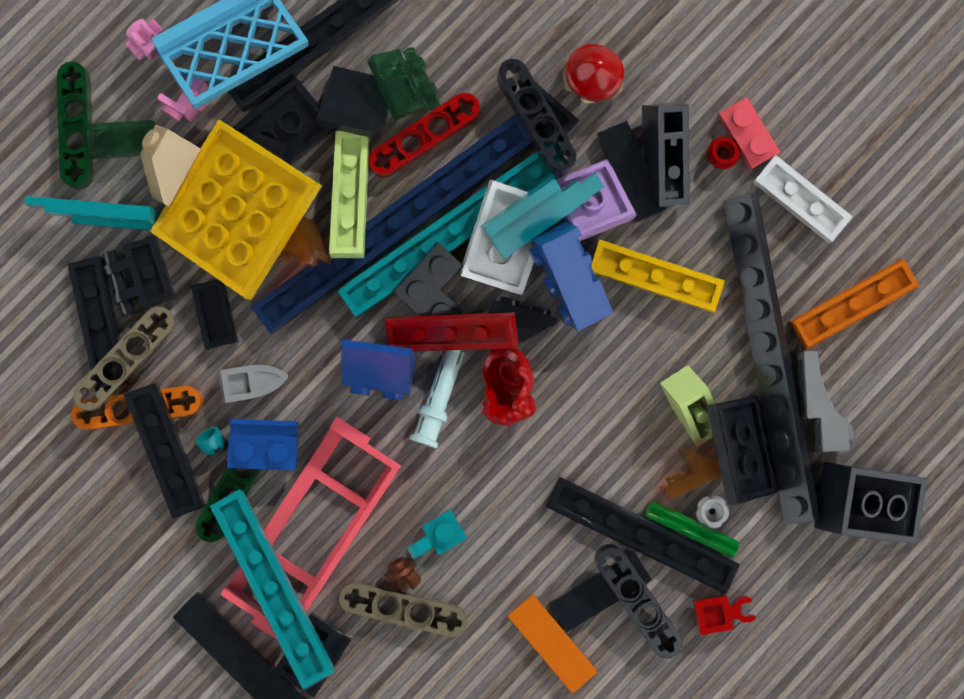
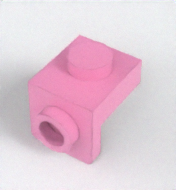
M194 78L191 91L196 97L207 91L209 86L204 80ZM183 92L177 102L161 93L157 97V100L164 106L162 112L176 121H179L182 117L192 122L197 112L203 111L208 105L206 103L195 110Z

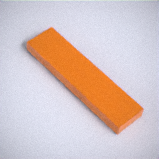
M902 258L788 323L805 351L920 287L905 259Z

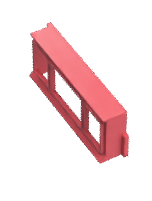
M338 416L329 427L330 430L264 529L272 546L315 479L360 507L315 577L276 553L284 571L309 586L300 599L305 612L308 611L401 467L400 463L368 443L371 439L369 436ZM343 437L387 465L366 499L322 471V468ZM239 567L230 583L223 589L220 595L254 616L251 623L277 639L259 602L243 592L248 580L241 567Z

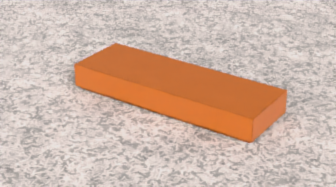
M533 593L507 614L508 618L572 694L598 673L597 669Z

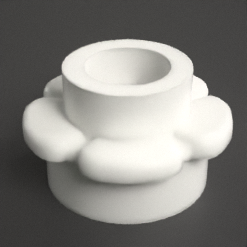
M716 495L710 498L706 496L698 502L697 506L699 509L696 511V516L701 524H707L710 528H718L728 519L729 509L726 507L723 498ZM711 508L715 509V514L713 515L709 513Z

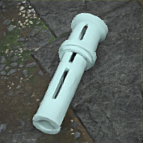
M444 350L426 404L419 408L420 418L415 433L410 434L409 440L435 449L438 448L439 444L436 440L442 423L446 422L448 418L445 410L460 364L465 355L464 352L460 350Z

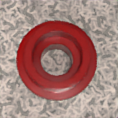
M718 137L707 148L709 163L720 170L733 167L740 156L739 146L729 137ZM717 150H726L728 158H719Z

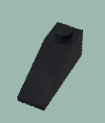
M689 104L642 105V138L656 205L662 207L690 204Z

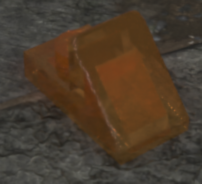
M683 448L678 449L689 473L685 474L683 470H680L665 477L667 483L660 486L664 498L671 500L720 477L719 462Z

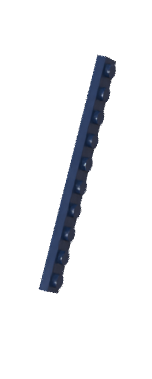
M515 114L366 222L364 258H331L328 250L251 306L270 334L277 332L532 145Z

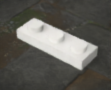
M776 155L753 181L757 187L829 244L834 241L853 217Z

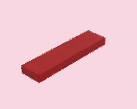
M515 313L402 316L385 319L388 346L408 348L413 351L515 349L518 346Z

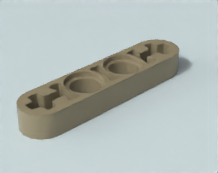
M158 306L148 310L76 386L73 398L80 409L92 412L101 408L165 340L174 327V317L168 309ZM155 315L159 318L164 315L167 317L165 320L167 328L162 329L158 327L152 333V336L157 338L153 343L145 333L138 331L142 326H144L146 331L152 327V316ZM135 337L141 338L146 343V350L138 356L131 355L126 350L127 342ZM110 362H117L123 368L122 376L114 381L106 379L103 375V368ZM95 375H98L103 384L111 387L108 392H105L102 387L96 392L95 395L98 401L95 404L90 401L86 404L81 402L84 398L81 391L83 389L91 391L97 385V382L92 380Z
M361 582L347 584L339 595L341 607L344 611L354 615L448 637L460 635L467 626L465 611L457 605L403 592L400 593L395 590ZM354 589H358L359 596L369 599L370 591L375 592L376 596L372 602V612L366 610L368 603L358 602L356 607L351 606V601L346 598V593L351 594ZM390 596L394 598L397 603V609L394 613L385 615L379 611L378 601L381 597ZM414 605H426L429 609V617L426 621L416 622L411 618L410 610ZM434 607L442 608L439 613L440 616L449 617L451 612H456L457 619L462 620L461 625H455L454 630H450L447 628V622L438 620V627L431 626L435 616Z

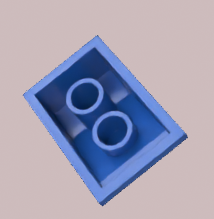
M342 339V384L351 387L350 393L370 396V390L382 391L383 398L401 401L403 395L411 396L416 355L412 349Z

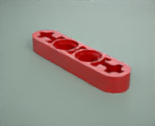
M460 93L376 147L369 156V165L372 172L381 178L393 176L474 123L480 114L478 99L473 94ZM463 102L465 105L472 104L471 115L467 116L464 112L455 117V121L458 124L453 126L451 117L446 111L450 110L451 115H454L460 110L459 103ZM436 118L443 119L448 125L447 130L441 135H435L429 130L430 122ZM408 136H415L420 140L419 149L413 153L406 152L402 148V142ZM396 145L399 154L404 159L399 161L396 155L390 159V167L388 169H385L383 166L377 168L376 165L379 163L377 157L383 155L385 158L390 157L394 154L391 147Z

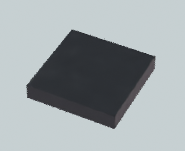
M333 66L317 115V125L381 140L396 90L397 80Z

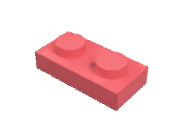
M748 97L717 115L729 137L739 146L740 155L750 171L780 153Z

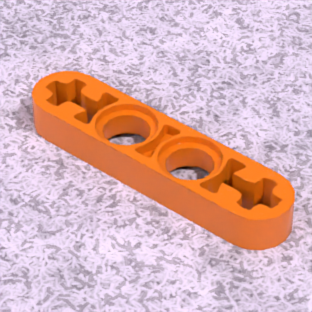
M179 386L161 389L169 412L171 410L169 393H172V400L185 398V392H188L189 396L195 397V403L190 404V410H187L186 406L183 405L172 406L174 413H170L172 419L195 415L203 407L204 399L202 393L194 387ZM123 394L111 396L106 401L105 409L102 406L96 410H104L108 422L104 423L105 416H96L90 419L89 424L87 419L81 418V413L86 411L80 409L77 404L74 405L71 413L73 423L81 429L94 430L135 424L131 413L122 420L114 416V405L119 401L126 402ZM85 399L81 402L83 404H86L90 401L93 404H95L98 401V399Z

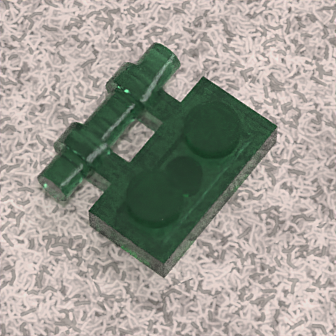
M414 47L403 51L406 60H404L400 49L372 55L367 61L394 120L421 113L426 108L424 101L429 111H433L441 106L436 96L439 92L435 84L430 83L424 70L427 66L423 58L418 56ZM412 75L414 76L415 81H416L418 87L416 86V84H415V82H414V80H413V78H412Z

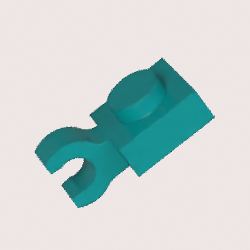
M451 509L423 525L422 528L426 536L409 545L407 549L413 559H416L433 547L438 555H441L467 539V536Z

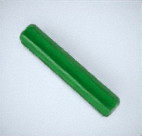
M651 501L645 511L647 518L728 557H734L738 551L740 543L737 540L656 501Z

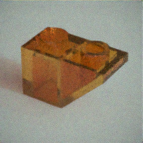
M303 216L277 259L289 261L290 257H295L297 262L316 267L317 262L331 264L332 258L330 257L329 250L314 221Z

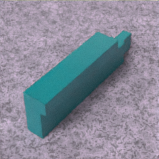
M592 173L581 182L574 180L563 189H561L554 178L550 177L485 222L481 227L499 255L505 259L584 204L591 196L605 186L596 173Z
M25 196V205L34 208H44V212L51 216L71 217V223L74 225L150 231L159 217V213L148 206Z

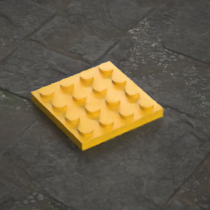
M218 119L203 143L170 206L166 205L150 232L242 297L252 300L322 185Z

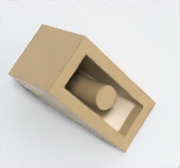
M155 125L154 129H151L143 139V149L140 156L151 197L170 206L201 148L169 129Z

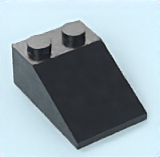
M824 462L818 498L821 520L815 521L814 528L840 535L917 544L927 478Z

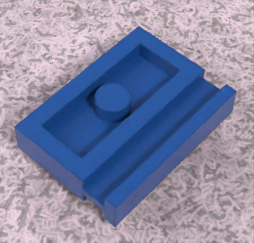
M230 419L227 468L297 470L298 421Z

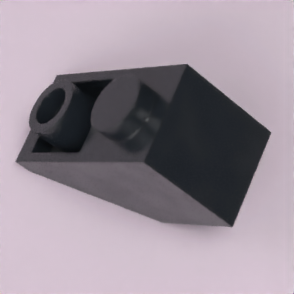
M502 296L500 301L493 299L489 313H515L518 346L555 326L557 318L550 316V310L537 306H532L531 310L519 307V301Z

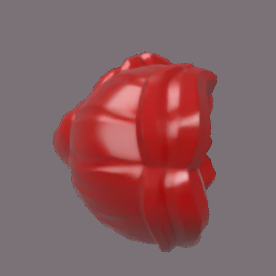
M517 348L490 350L481 370L485 381L486 400L482 403L484 408L481 414L495 425L500 424L510 427L513 423L526 420L535 414L536 402L531 395L534 387V376L529 360Z

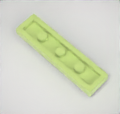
M335 131L329 254L331 258H364L370 137L344 131Z

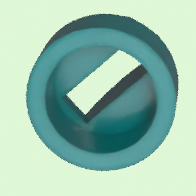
M213 426L200 433L195 439V443L203 453L214 456L216 455L214 450L218 447L221 450L224 449L225 438L219 428Z

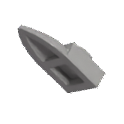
M248 365L218 370L223 403L267 395L278 389L288 378L287 373L267 365Z

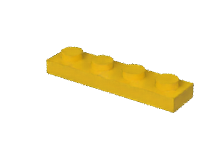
M600 239L592 259L593 263H591L595 275L711 313L716 311L725 280Z

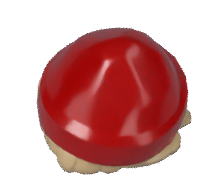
M586 44L576 49L566 59L563 70L564 88L566 91H572L574 95L579 96L583 103L606 101L620 94L623 90V63L611 49L598 44Z

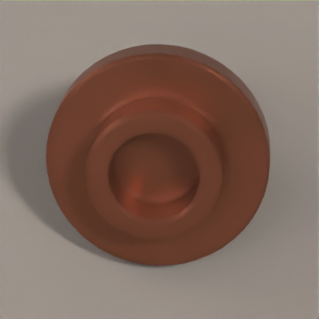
M401 556L388 564V571L384 577L388 582L393 581L398 592H403L408 586L413 590L421 583L420 575L413 570L416 566L413 558L405 559L404 556Z

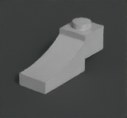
M818 351L797 353L799 410L801 419H813L814 452L850 451L849 444H852L854 439L853 427L851 424H848V417H841L827 394L820 372Z

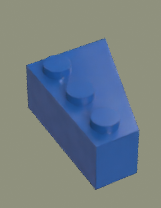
M563 221L532 239L533 247L529 249V252L536 266L542 265L547 277L543 281L549 294L552 297L556 295L561 304L557 311L565 326L570 324L575 330L580 331L613 314L601 281L599 278H596L590 265L593 263L591 256L588 252H584L578 238L582 234L579 227Z

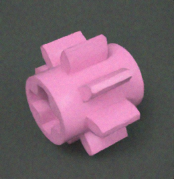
M139 19L126 31L129 41L125 45L139 60L144 56L149 60H153L158 55L151 38L164 32V29L154 19L149 23L144 19Z

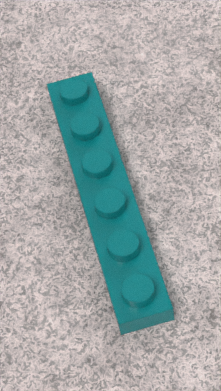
M239 489L211 505L210 508L302 689H307L335 673L336 670L244 491Z

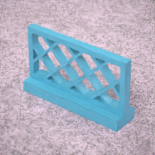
M220 0L151 38L157 55L163 64L167 66L195 110L309 46L307 38L280 0ZM272 5L278 11L276 22L259 19L261 11ZM239 23L251 25L248 37L231 35L233 26ZM257 26L273 29L270 42L253 39ZM279 31L293 33L297 41L288 46L276 44ZM210 39L222 40L219 54L203 51L204 43ZM228 42L245 45L242 58L225 55ZM251 47L268 50L266 58L259 62L247 60ZM183 54L194 56L190 70L176 67L172 60ZM200 58L216 61L213 74L196 71ZM222 63L238 65L237 74L230 78L219 76ZM194 78L210 81L208 90L195 97L191 91Z

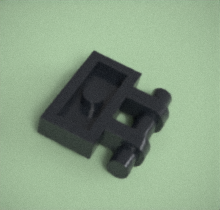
M153 235L123 245L126 258L118 260L115 250L103 253L106 266L103 268L106 277L111 278L115 291L113 299L115 305L120 306L123 317L136 313L132 301L137 298L140 299L144 309L177 299L156 236ZM129 270L135 284L131 288H127L123 273Z

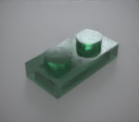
M153 120L87 124L88 156L91 159L140 156L143 149V139L151 129H154L156 123Z

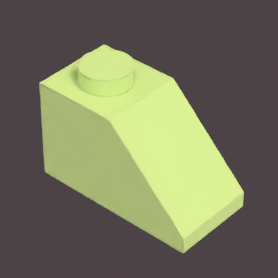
M687 365L660 384L672 409L698 447L713 438L707 405L715 403L709 388Z

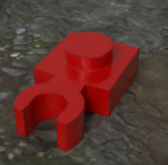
M727 595L692 600L699 635L734 630L732 622L734 619L744 623L756 620L754 614L742 615L741 606L752 602V598L749 596H739L731 604H729Z

